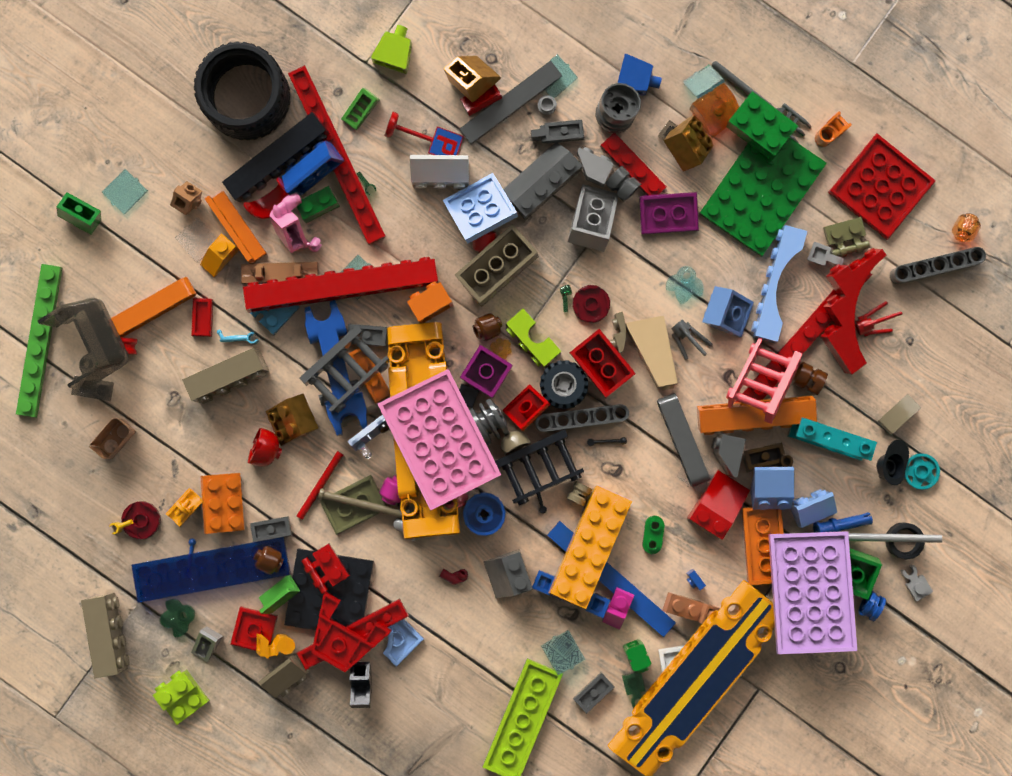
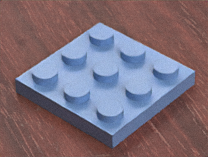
M493 173L443 200L467 244L518 217L516 210Z

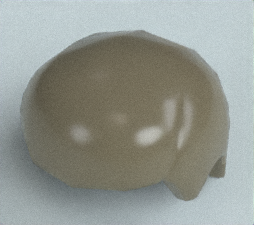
M511 431L502 439L501 449L504 455H507V453L516 452L524 446H529L531 442L524 432Z

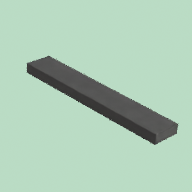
M550 60L502 96V99L494 102L462 126L460 131L472 145L559 80L562 74Z

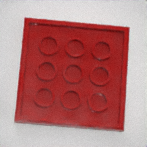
M876 133L828 193L888 240L936 180Z

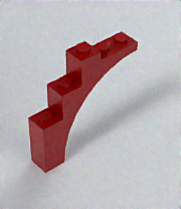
M872 248L864 253L865 257L861 260L853 261L849 266L838 264L831 268V273L826 276L837 294L831 296L827 300L828 303L823 307L835 325L827 327L824 330L825 333L820 337L843 372L852 375L867 364L860 351L856 337L855 310L860 290L867 276L887 256L883 249Z

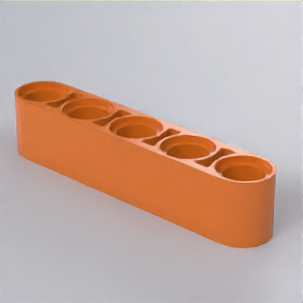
M188 277L181 278L106 321V325L114 339L118 340V338H123L196 296L197 293Z

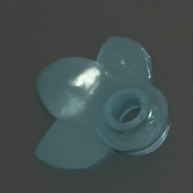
M690 266L681 267L677 274L670 276L666 282V290L675 291L676 298L681 304L687 302L692 294L699 297L703 295V283L696 277L695 270ZM686 272L690 273V277L688 279L683 278V275Z

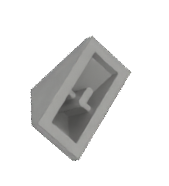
M209 627L201 629L191 653L208 662L223 636Z

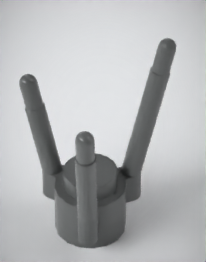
M683 319L671 328L674 332L672 336L676 340L685 360H688V356L679 337L681 339L687 337L704 356L707 353L690 333H694L709 346L713 345L707 338L695 330L689 322L686 323Z

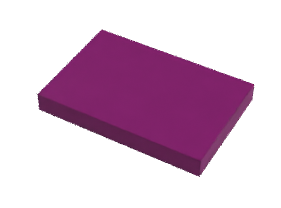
M697 192L639 196L641 234L699 231Z

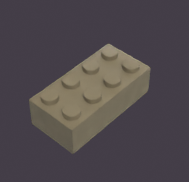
M252 348L182 379L191 401L205 404L212 401L215 395H226L231 392L230 389L233 387L241 388L248 385L247 381L251 379L259 380L265 377V373L269 372V369L261 351Z
M115 593L81 600L94 679L117 675L128 669L129 656L125 654L126 638L122 635L121 631L123 621L122 617L118 614L120 606L118 597L115 596Z

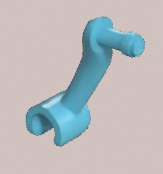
M220 329L217 330V334L221 338L220 342L248 341L251 344L259 342V339L253 342L250 340V337L255 334L254 332H250L247 335L224 337Z

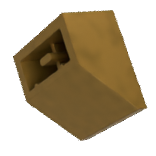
M458 56L444 68L449 82L472 103L501 79L478 56Z
M695 114L671 130L663 140L683 172L701 165L714 146L712 139L706 134L701 121L697 119Z
M304 393L285 399L265 411L275 435L279 439L280 446L319 429Z

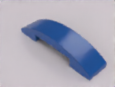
M539 570L532 586L533 589L550 596L548 592L555 576ZM593 592L589 604L584 610L604 618L611 600Z

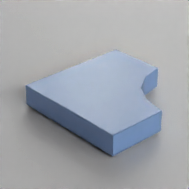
M405 619L388 627L391 632L388 635L387 647L383 652L396 667L424 639Z

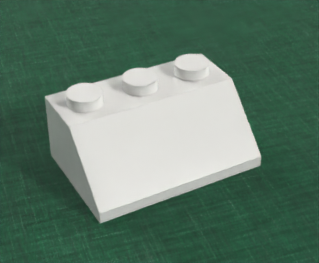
M410 155L411 183L416 188H427V185L435 186L434 188L444 189L446 186L464 189L465 186H469L468 156Z

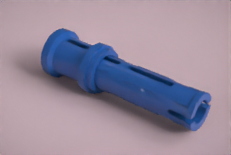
M869 512L838 520L830 518L826 522L813 523L814 533L840 532L870 525L873 523L872 515L869 516Z

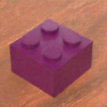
M479 345L461 374L460 379L493 399L513 365L482 345Z

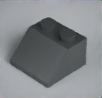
M717 434V437H714L711 448L714 449L713 454L727 476L738 477L746 439Z

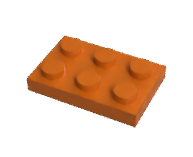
M240 473L200 476L204 534L244 530Z

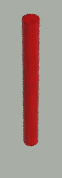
M339 451L336 452L296 515L298 518L304 519L318 497L320 489H323L344 454Z

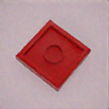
M240 606L230 645L256 651L257 634H262L269 641L268 645H271L278 615L261 614L258 610Z

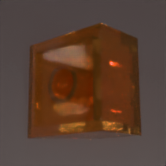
M722 80L694 101L689 109L701 121L709 135L714 138L727 128L728 121L737 111L739 105L734 94Z

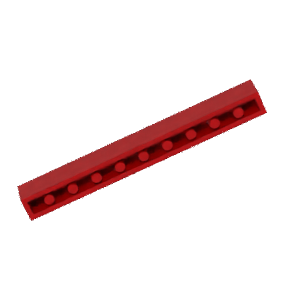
M423 257L419 261L403 260L400 261V264L395 265L383 263L381 267L368 265L363 266L361 270L347 268L340 273L327 271L324 272V275L320 276L307 274L305 278L299 279L295 276L287 277L286 281L278 282L277 279L266 281L267 283L265 284L251 282L243 287L246 310L248 313L421 288L426 287L432 282L438 283L435 259Z

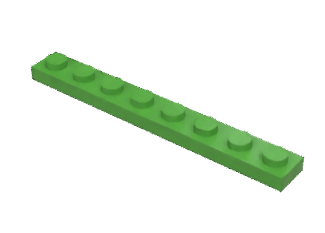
M41 264L16 409L17 415L37 417L63 269L59 266Z

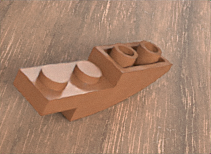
M668 592L662 611L703 624L713 611H719L721 608Z

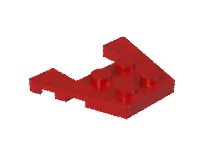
M325 592L311 653L341 671L346 672L381 640L388 636L391 630L376 621L367 638L360 636L331 618L341 600Z

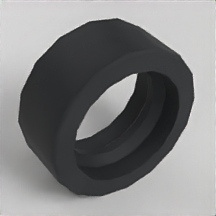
M905 522L896 523L886 533L896 534L900 530L906 529L910 530L913 534L924 535L916 525ZM885 542L888 551L892 555L905 560L913 559L920 555L925 545V542H916L915 547L911 551L901 552L895 547L894 542Z

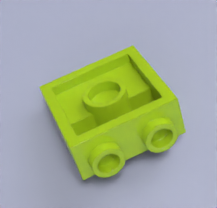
M180 670L170 677L172 681L168 684L161 683L155 688L156 693L152 695L163 711L166 710L176 725L210 701L188 670L182 673Z

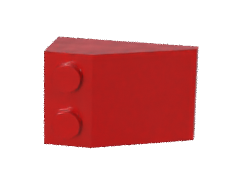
M717 470L687 519L723 540L734 523L750 490Z

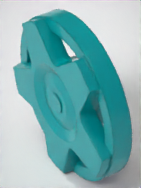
M923 453L909 457L904 476L906 482L916 489H928L934 486L940 476L938 462L932 456ZM922 457H926L930 460L924 462ZM913 460V465L908 466L909 463ZM934 468H936L935 476L932 474ZM924 481L929 483L926 486H921Z

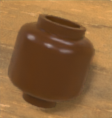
M492 313L485 314L475 319L473 325L474 334L478 339L488 341L500 335L502 322L498 316L495 317Z
M265 546L262 550L258 549L253 557L256 560L255 567L269 575L274 572L277 573L284 561L282 553L270 546Z

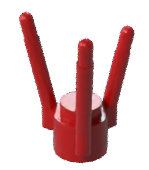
M885 301L866 314L857 317L858 320L855 321V327L858 334L864 335V337L893 332V329H872H874L875 324L890 320L903 313L900 311L874 321L868 318L886 306L888 302Z

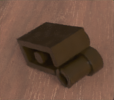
M782 442L747 450L742 454L746 472L754 471L755 467H792L793 458L790 455H784L785 451Z

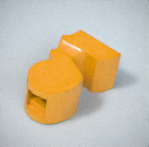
M257 634L256 653L259 656L268 659L272 656H278L279 652L285 655L291 654L295 649V642L288 635L277 634L272 644L268 645L269 641L262 634Z

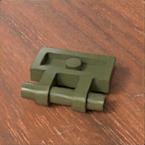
M861 217L823 227L828 246L836 245L837 249L832 251L833 255L846 257L847 254L853 252L861 253L864 249L870 248L869 241L861 242L859 239L866 236ZM852 240L853 245L847 247L843 245V242Z

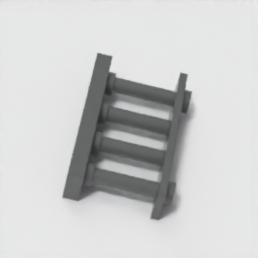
M357 325L299 378L305 386L309 384L314 385L332 404L329 408L332 414L341 412L346 407L345 403L378 372L383 373L389 367V358L385 356L381 360L364 343L361 337L363 332ZM352 344L354 346L357 345L376 365L368 373L348 354L347 349ZM338 357L339 359L342 358L361 378L354 386L333 366V362ZM323 371H328L347 391L339 400L319 380L320 377L318 375Z

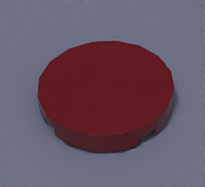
M587 285L576 292L572 307L575 315L580 320L586 323H596L607 316L610 310V298L601 287Z
M137 501L130 504L124 510L121 522L133 520V524L124 527V532L134 539H147L153 536L161 524V515L158 509L146 501Z

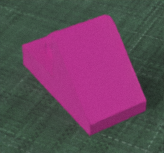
M617 587L602 622L620 630L634 594Z

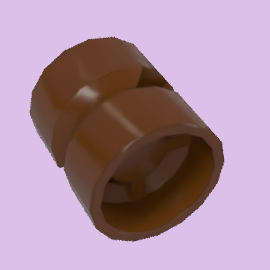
M802 362L793 378L792 384L800 388L806 387L808 392L818 395L826 382L828 373L820 369L813 370L812 365Z

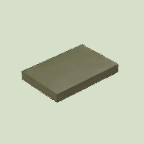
M372 475L334 493L387 506L382 500ZM326 499L319 500L336 535L379 514V512Z

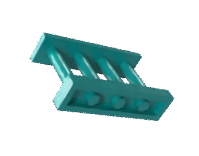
M803 417L800 424H794L790 427L787 436L862 461V459L872 461L877 445L876 441Z

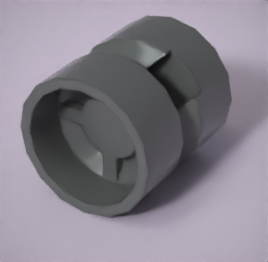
M621 166L610 176L605 184L612 191L616 190L617 196L625 202L641 186V183L635 177L630 178V173Z

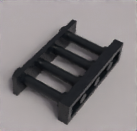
M565 429L495 461L498 469L502 468L503 471H506L517 498L512 500L514 504L523 505L529 502L528 498L569 479L573 482L582 478L583 468L576 469L565 445V439L568 438ZM554 444L556 447L558 446L570 473L559 478L547 452L548 447ZM536 452L538 455H541L552 479V482L544 486L541 485L530 461V455ZM518 460L521 463L523 462L535 489L524 494L512 468L513 463Z

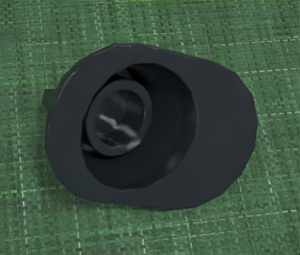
M903 440L892 441L885 455L881 456L877 461L876 468L879 478L885 479L890 485L897 486L904 480L909 459V448L906 442Z

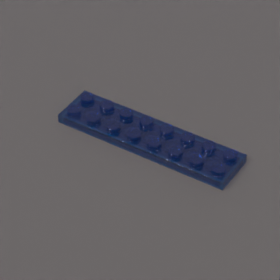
M285 537L131 565L138 603L291 575ZM265 546H270L282 553L284 561L277 573L274 572L269 575L255 567L256 560L253 557L258 549L262 550Z

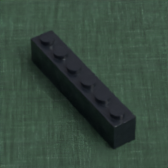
M311 112L222 181V183L235 201L240 203L246 202L252 197V193L265 188L269 180L279 177L283 169L294 165L297 162L296 159L300 156L310 153L312 147L321 141H325L330 133L318 116Z

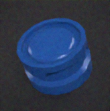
M872 591L869 600L863 598L858 614L863 617H869V620L873 622L876 621L884 609L886 598L877 596Z

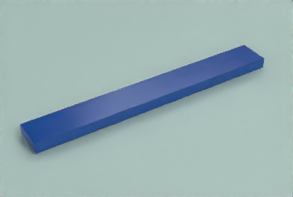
M559 521L547 536L566 551L574 533ZM606 562L599 581L612 593L618 587L634 594L630 608L664 637L676 622Z

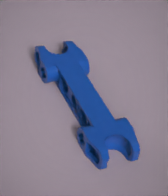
M335 300L330 301L331 315L324 321L314 318L310 306L304 308L305 327L310 344L319 342L323 356L339 342V337L347 334L344 318ZM338 357L333 362V366L350 383L345 361ZM327 371L332 394L339 400L347 391ZM362 392L355 393L345 403L346 407L339 413L335 412L332 414L329 411L332 404L329 401H325L328 418L334 427L337 437L343 435L341 423L348 415L356 416L360 421L362 429L368 426L367 408Z

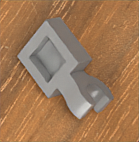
M817 242L813 243L807 260L823 266H827L828 262L843 265L845 259L833 255L832 251L834 248Z

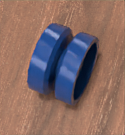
M482 492L474 495L467 501L463 511L465 525L470 531L477 535L487 536L494 534L502 527L506 511L503 502L497 496ZM482 510L488 512L487 517L481 516Z

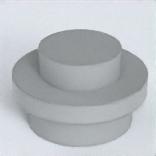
M546 95L539 99L538 109L542 114L549 115L556 110L557 103L552 96Z

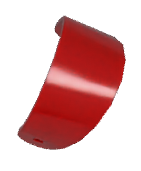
M278 177L276 179L278 185L271 192L258 200L244 203L245 209L252 216L259 219L270 218L269 215L273 210V206H277L288 195L281 178Z

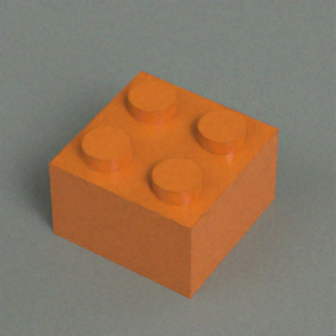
M432 282L426 286L427 290L419 293L418 291L409 296L410 300L407 303L419 323H425L454 306L441 282Z

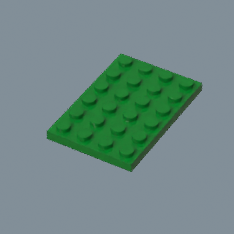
M791 138L772 161L747 144L699 215L762 257L777 236L778 229H782L827 163Z

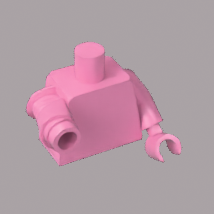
M297 193L288 194L277 206H273V210L269 215L274 230L290 253L300 248L306 249L307 247L311 251L317 252L322 246L320 244L321 240L314 237L311 242H308L304 236L299 219L291 212L302 203L301 198Z

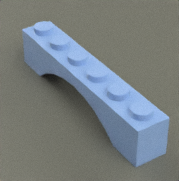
M787 225L783 226L782 229H778L775 239L778 241L777 247H774L771 253V259H773L772 266H768L766 272L768 281L761 290V295H763L762 303L759 302L756 309L758 318L757 321L753 322L751 332H754L753 338L758 339L760 337L762 340L776 343L779 340L783 322L779 316L776 304L777 284L786 264L803 249L807 235L806 230Z

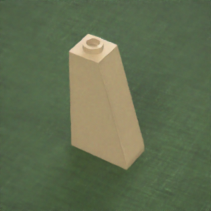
M664 315L626 323V331L656 387H662V390L673 389V385L678 382Z

